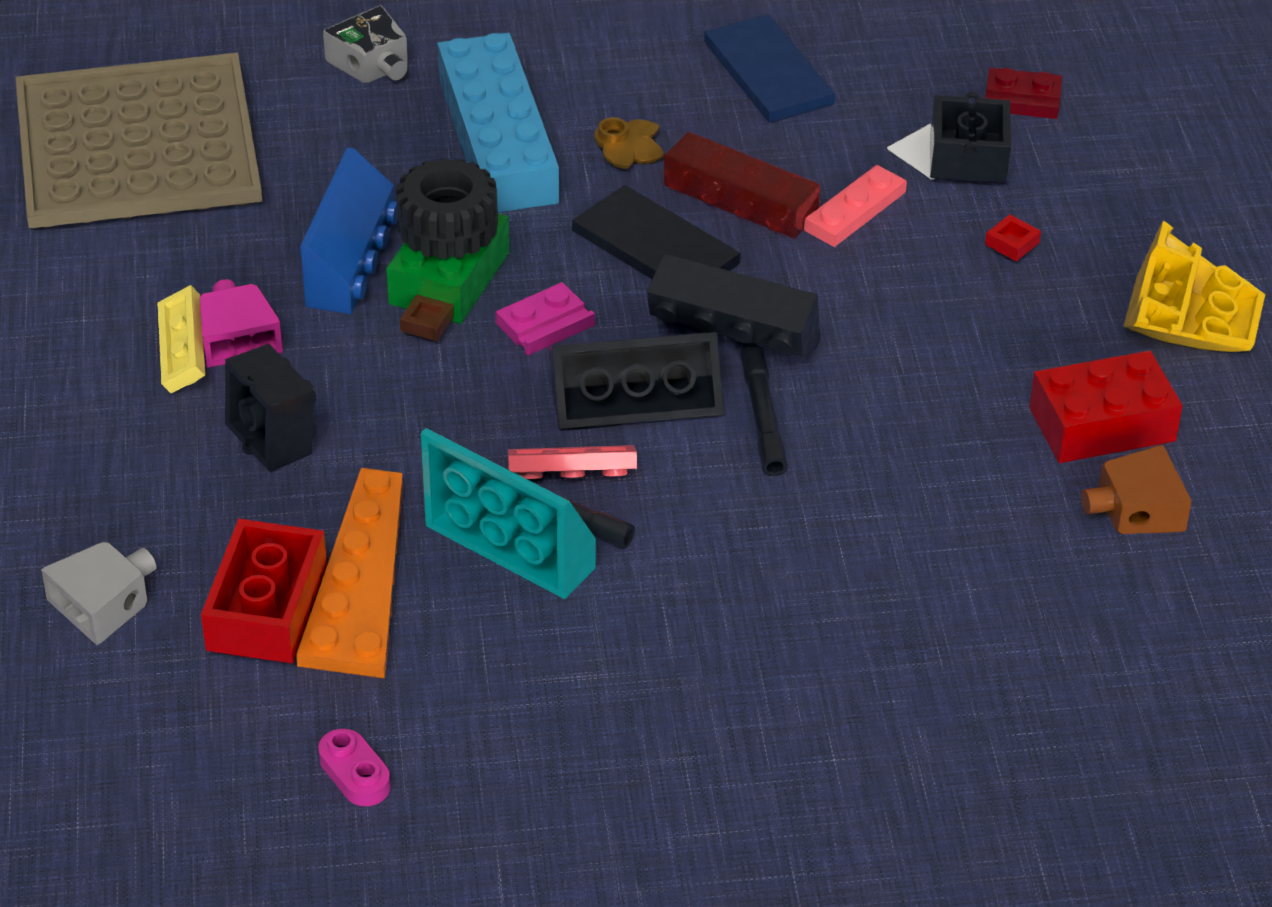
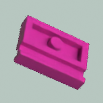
M561 282L496 311V324L517 345H522L524 352L529 356L595 326V313L592 310L588 312L585 309V304Z

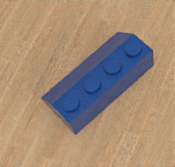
M346 148L300 245L305 307L352 314L358 299L365 297L369 274L376 272L380 249L387 247L391 224L396 225L398 222L394 185L354 148Z

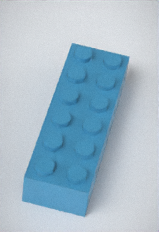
M492 33L481 37L456 38L451 41L437 42L439 80L466 162L478 164L479 169H486L490 172V178L495 179L498 212L559 204V166L510 33Z

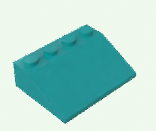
M427 428L421 432L425 522L428 528L563 599H566L596 568V538L570 501Z

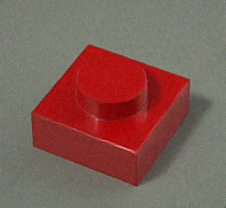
M1009 214L986 232L985 245L1014 261H1018L1040 243L1041 230Z

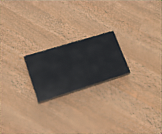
M623 185L572 220V231L653 279L664 254L728 271L740 263L739 251L627 185Z

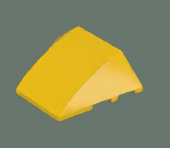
M1163 220L1137 275L1123 327L1164 342L1203 350L1225 352L1250 351L1255 343L1265 294L1226 265L1216 267L1201 256L1202 248L1194 242L1190 247L1171 234L1173 227Z

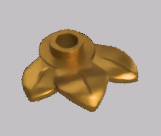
M610 117L603 119L595 130L594 139L596 144L603 148V157L616 167L630 168L634 161L639 164H650L664 156L662 148L651 139L659 130V125L641 119L626 122L621 118Z

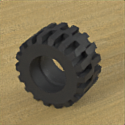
M439 158L438 161L428 160L422 162L421 166H413L409 169V173L401 176L400 184H397L396 187L398 232L402 241L409 243V248L413 251H422V255L427 257L438 256V259H447V257L454 256L455 258L464 257V254L479 252L480 247H487L491 243V238L496 236L498 226L496 182L494 178H490V172L486 169H479L478 164L474 162L466 163L464 159L447 160V158Z

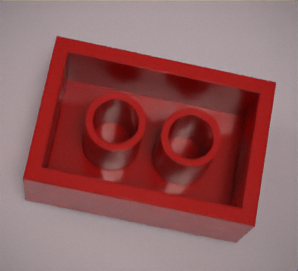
M1151 350L1034 371L1029 409L1058 463L1175 442L1183 405Z
M238 518L201 612L206 651L293 664L327 567L324 530Z

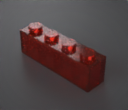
M688 132L664 155V186L795 239L804 230L805 218L819 208L820 184L694 133Z

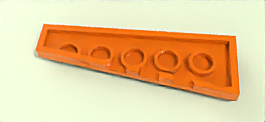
M368 468L360 469L296 654L298 667L385 678L389 646V625L392 613V592L395 581V559L398 548V529L400 526L403 493V473Z

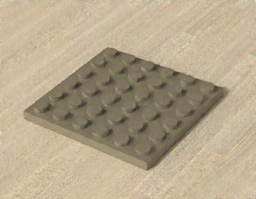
M238 53L16 76L26 211L29 228L53 227L55 225L81 222L90 223L98 220L131 218L133 216L159 213L168 214L176 211L263 202Z

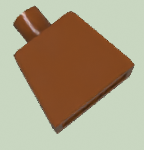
M1164 445L1106 461L1101 468L1099 486L1083 489L1081 493L1084 512L1087 515L1107 512L1115 530L1121 534L1184 532L1187 529L1192 500Z

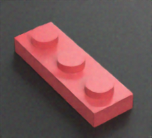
M875 165L806 217L804 231L835 247L906 193L907 180L879 165Z
M634 445L508 449L509 471L517 472V475L525 479L542 478L544 471H560V477L566 478L585 476V470H602V475L623 476L628 474L627 469H637V452Z

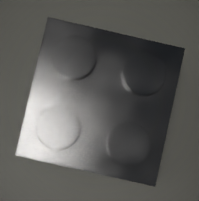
M974 92L967 93L965 97L934 95L930 129V178L980 181L983 183H1006L1011 152L1010 100L979 98V95ZM969 98H975V103H969Z
M269 343L225 359V425L243 443L242 451L245 454L254 455L269 471L311 455L313 435L315 434L313 415L314 403L316 402V392L311 382L307 379L304 380L292 367L289 360L281 356Z

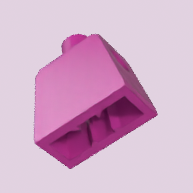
M225 279L215 283L212 292L203 293L200 296L202 338L207 368L224 365L225 359L268 343L278 353H283L280 321L257 285L248 284L236 287L233 281Z

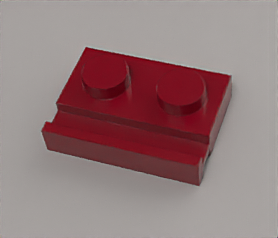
M989 67L985 98L1010 100V114L1058 119L1063 75Z

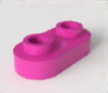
M336 729L322 737L318 745L320 765L350 802L359 806H373L382 802L390 792L389 770L359 733L350 729Z

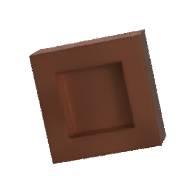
M417 294L400 318V331L438 341L454 317V306L450 303Z

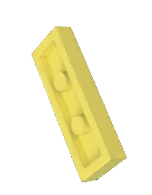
M192 285L158 302L161 384L170 393L192 385L198 379L205 376L200 294Z

